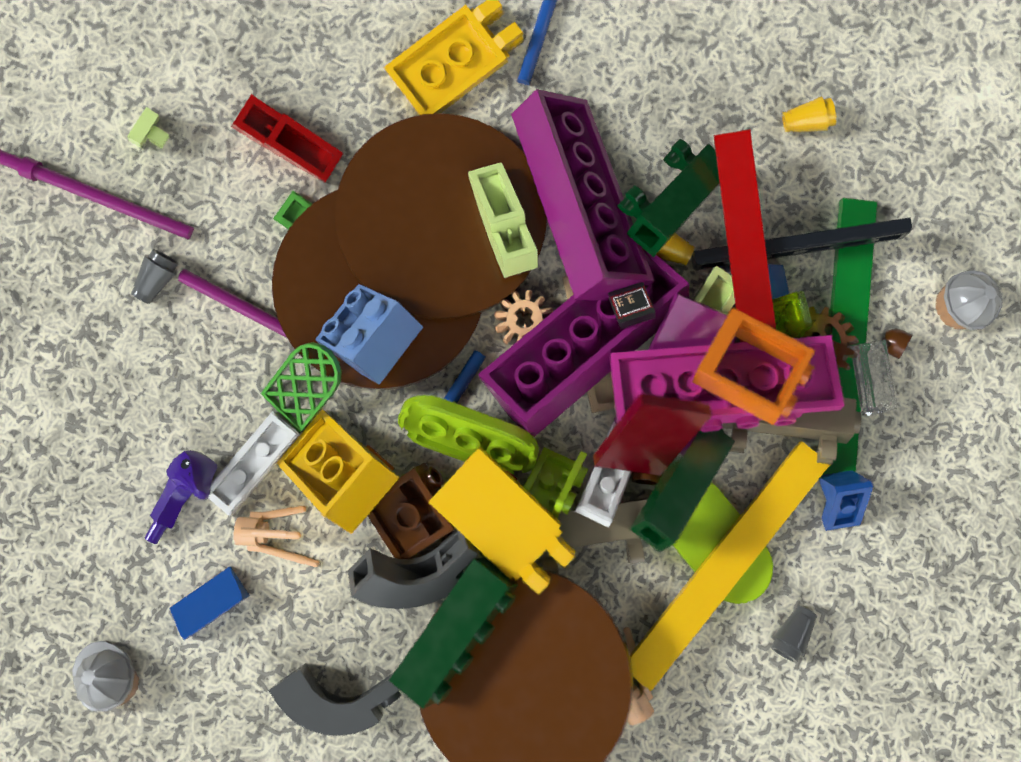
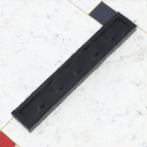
M911 217L765 240L767 260L903 239L913 230ZM728 246L696 250L691 257L692 266L695 271L710 269L715 266L723 267L730 265Z

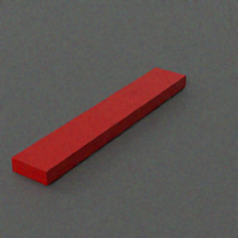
M751 130L714 135L735 308L776 330Z

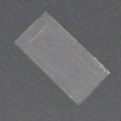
M886 340L850 346L858 354L857 358H852L862 416H871L897 409Z

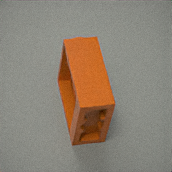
M732 308L698 367L692 383L774 425L781 415L787 418L798 400V397L793 395L797 384L804 386L812 374L815 366L809 362L815 350ZM734 336L793 366L774 404L715 373Z

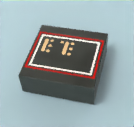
M643 282L608 293L609 301L620 329L656 318L655 310Z

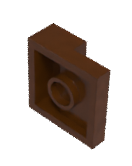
M426 463L411 469L401 476L368 514V518L396 559H409L455 529L429 503L433 496L441 489L443 478L436 468L432 466L428 468Z

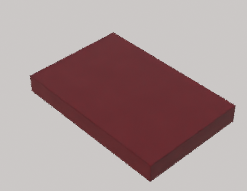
M640 393L593 455L594 466L661 475L712 416L710 404Z

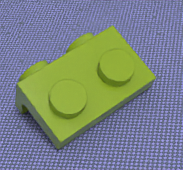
M544 447L524 485V488L557 519L561 512L568 515L576 497V494L571 492L573 485L580 488L589 469L583 466L587 453L580 451L576 461Z

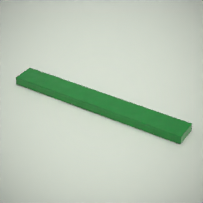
M842 198L839 201L837 229L876 223L877 201ZM874 243L835 249L830 305L832 317L838 312L843 314L845 319L841 325L850 322L855 329L848 336H856L859 343L850 346V349L858 354L857 358L848 357L846 360L851 369L848 371L841 367L838 369L843 398L856 399L857 412H861ZM832 326V339L837 343H841L838 331ZM854 433L847 444L837 443L836 460H833L832 465L830 464L822 475L844 471L856 472L859 433Z

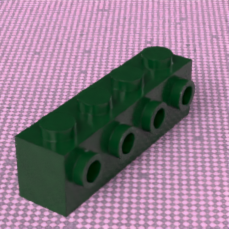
M485 557L473 559L389 681L422 710L434 703L440 705L452 690V686L449 685L456 673L461 675L472 662L474 657L470 653L476 644L482 645L492 634L495 626L491 623L499 612L504 614L515 601L516 596L513 592L519 584L512 578L509 579Z

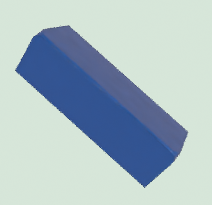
M230 566L171 606L170 611L179 634L183 640H186L250 595Z

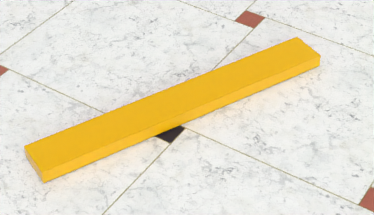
M803 441L797 443L631 652L630 659L633 677L650 691L654 689L830 466V464L817 463V453Z

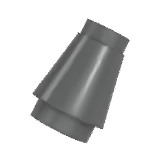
M152 249L151 253L143 258L131 294L140 301L150 304L153 298L177 274L175 268L178 262L170 256Z
M798 605L795 611L792 612L772 636L774 642L771 649L780 656L797 663L800 656L805 657L817 615L811 610Z

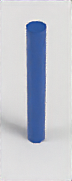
M557 0L542 1L517 79L518 83L527 86L531 83Z
M476 350L473 351L444 399L458 403L486 356Z

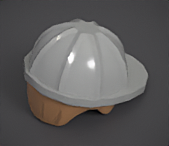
M974 270L964 271L952 276L938 293L935 304L940 319L947 326L954 329L981 330L998 317L1002 309V294L994 279L986 273Z
M106 641L93 642L83 648L76 657L72 672L77 698L82 702L83 706L91 711L109 712L128 702L138 690L139 676L134 670L132 661L116 645Z

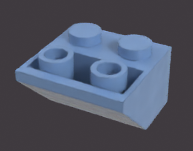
M358 284L354 290L348 293L344 303L334 316L323 325L322 331L315 340L330 349L334 355L357 372L380 385L423 326L397 301Z

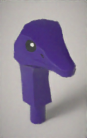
M188 450L173 459L166 470L169 479L150 514L154 522L146 533L145 540L152 544H158L166 528H173L182 506L192 494L201 500L209 498L211 483L218 465L208 456L201 452Z

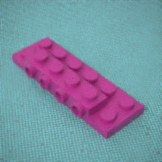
M831 335L792 338L815 350L809 362L815 368L804 386L797 384L793 395L798 397V400L787 418L781 415L775 422V426L794 424L797 421L796 418L800 417L803 413L841 410L845 406ZM747 342L730 343L715 373L774 404L793 366ZM711 345L610 354L617 423L640 393L710 404L712 416L700 429L702 432L720 430L724 423H736L739 429L754 428L759 426V421L762 419L692 383L695 373Z

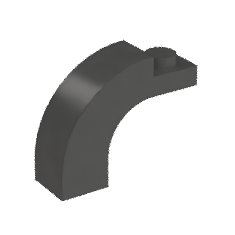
M457 529L433 551L418 558L396 559L369 548L348 570L351 598L371 606L387 609H407L436 602L449 595L463 575V569L479 554L478 549Z
M306 663L268 690L281 710L296 724L312 732L330 736L351 735L373 727L380 722L383 716L378 705L381 704L383 708H386L401 697L399 689L389 681L393 673L360 695L341 697L331 694L319 684Z

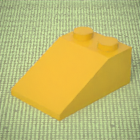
M323 409L277 462V465L325 518L350 534L357 529L399 479L381 459Z

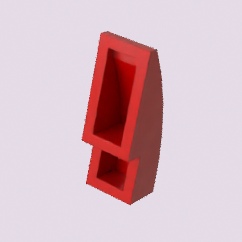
M252 94L231 125L233 129L324 183L327 182L344 154L285 113L280 114Z

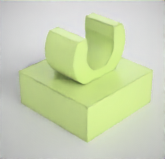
M146 107L127 137L128 141L140 148L146 140H149L162 149L169 139V134L156 127L159 115Z

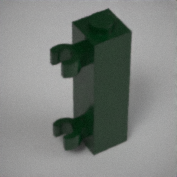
M679 139L671 147V151L663 160L671 168L681 170L680 174L652 203L647 200L643 190L634 185L618 204V208L624 214L634 216L637 219L627 232V235L651 256L655 257L720 185L715 148L709 143L695 156L689 144Z
M723 429L712 432H702L699 430L667 467L630 527V530L658 552L674 545L735 441L725 434Z

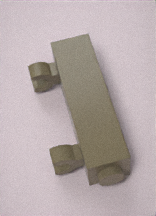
M843 398L845 406L841 410L803 413L791 425L775 426L761 420L759 421V426L754 428L739 429L736 423H724L722 428L732 429L731 438L735 443L729 452L744 453V449L747 446L748 432L819 440L817 463L832 465L833 460H836L837 443L847 444L854 433H859L861 412L856 411V399Z
M648 498L620 502L609 527L575 512L576 509H570L568 515L561 512L558 520L562 523L559 527L562 531L560 536L572 548L625 540L628 563H644L645 556L641 538L633 533L630 527ZM546 549L541 554L543 569L559 574L557 561Z

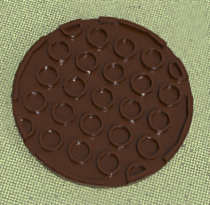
M435 113L413 116L389 125L376 133L363 144L347 165L336 196V232L343 256L352 273L363 286L397 301L412 316L430 320L462 319L474 316L497 306L503 299L510 297L527 279L531 270L503 277L489 241L468 172L502 162L525 213V224L538 250L539 257L545 239L547 216L523 151L507 136L490 125L469 117L454 114Z
M338 190L317 200L295 220L284 236L274 262L272 275L274 307L282 330L294 349L302 344L318 343L315 339L322 331L323 325L334 316L344 303L348 293L354 290L358 284L362 285L349 268L339 245L335 225V202ZM481 313L462 319L430 320L414 317L423 328L380 385L360 374L336 356L341 368L340 383L360 389L391 390L411 386L429 379L452 363L463 351L477 328ZM308 348L309 358L319 359L318 350ZM301 350L300 352H298V354L303 358V352ZM310 364V366L321 372L320 364ZM325 364L327 376H334L332 364Z
M545 569L543 570L551 579L549 584L539 594L527 585L521 576L517 581L512 577L519 585L513 592L516 599L511 607L504 614L499 612L491 623L495 626L492 634L482 645L477 643L470 654L474 657L472 662L461 675L456 673L449 683L452 686V690L440 705L434 703L423 710L420 708L422 718L432 740L449 762H604L621 738L629 718L633 697V672L626 642L623 640L613 620L614 618L594 595H591L572 579Z

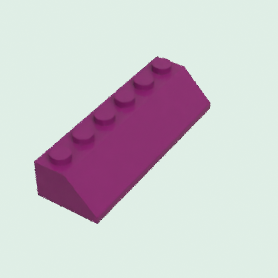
M536 89L511 115L575 299L603 300L609 298L608 293L640 282H643L645 286L651 284L655 280L643 248L627 235L633 222L631 216L624 214L618 208V204L624 198L588 101L582 98Z
M643 249L655 280L651 284L646 285L645 288L655 310L656 318L620 329L609 298L603 300H578L573 295L478 374L507 415L520 428L530 433L533 437L539 434L611 372V353L636 351L657 332L676 292L689 297V282L657 255L653 257Z

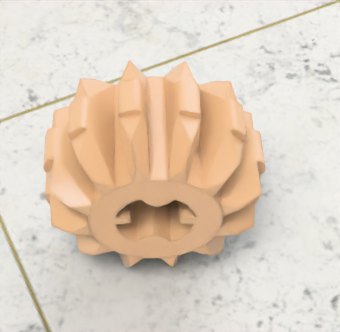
M527 290L525 300H521L519 293L514 291L512 293L514 304L506 299L500 302L502 308L507 312L496 311L494 317L497 320L506 322L498 324L495 330L497 333L509 330L503 339L506 345L514 337L518 338L517 341H519L543 321V318H546L553 312L551 307L540 309L545 302V297L540 296L535 302H532V291ZM525 312L529 313L532 325L528 328L526 324H524V328L517 326V314L522 313V316H524Z

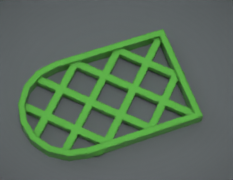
M314 342L302 344L290 353L289 357L260 394L301 433L337 390L341 382L339 361L333 352L322 344ZM308 348L317 349L319 359H310ZM302 350L303 358H295L298 352ZM295 363H304L306 375H296ZM310 364H320L321 376H311ZM325 364H332L334 376H327ZM289 366L291 375H284L283 372ZM282 379L292 381L293 392L283 390ZM297 380L307 381L308 392L298 391ZM277 381L278 391H270ZM312 381H322L323 393H314ZM327 381L334 382L330 391L328 389ZM273 396H279L280 403ZM284 396L294 397L295 408H286ZM299 397H309L310 409L301 408ZM315 398H323L316 407ZM290 413H296L297 420ZM302 414H310L303 423Z

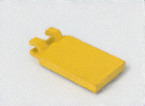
M486 0L471 10L465 4L384 66L385 71L419 115L444 112L507 64V59L510 57L508 52L524 41L522 37L523 32L515 21L496 36L488 28L489 25L504 15L502 4L498 0Z
M479 447L429 501L440 514L509 579L513 577L517 581L521 576L524 582L537 594L549 584L551 579L535 562L546 549L563 567L575 557L576 551L560 536L562 531L559 527L562 523L482 447Z

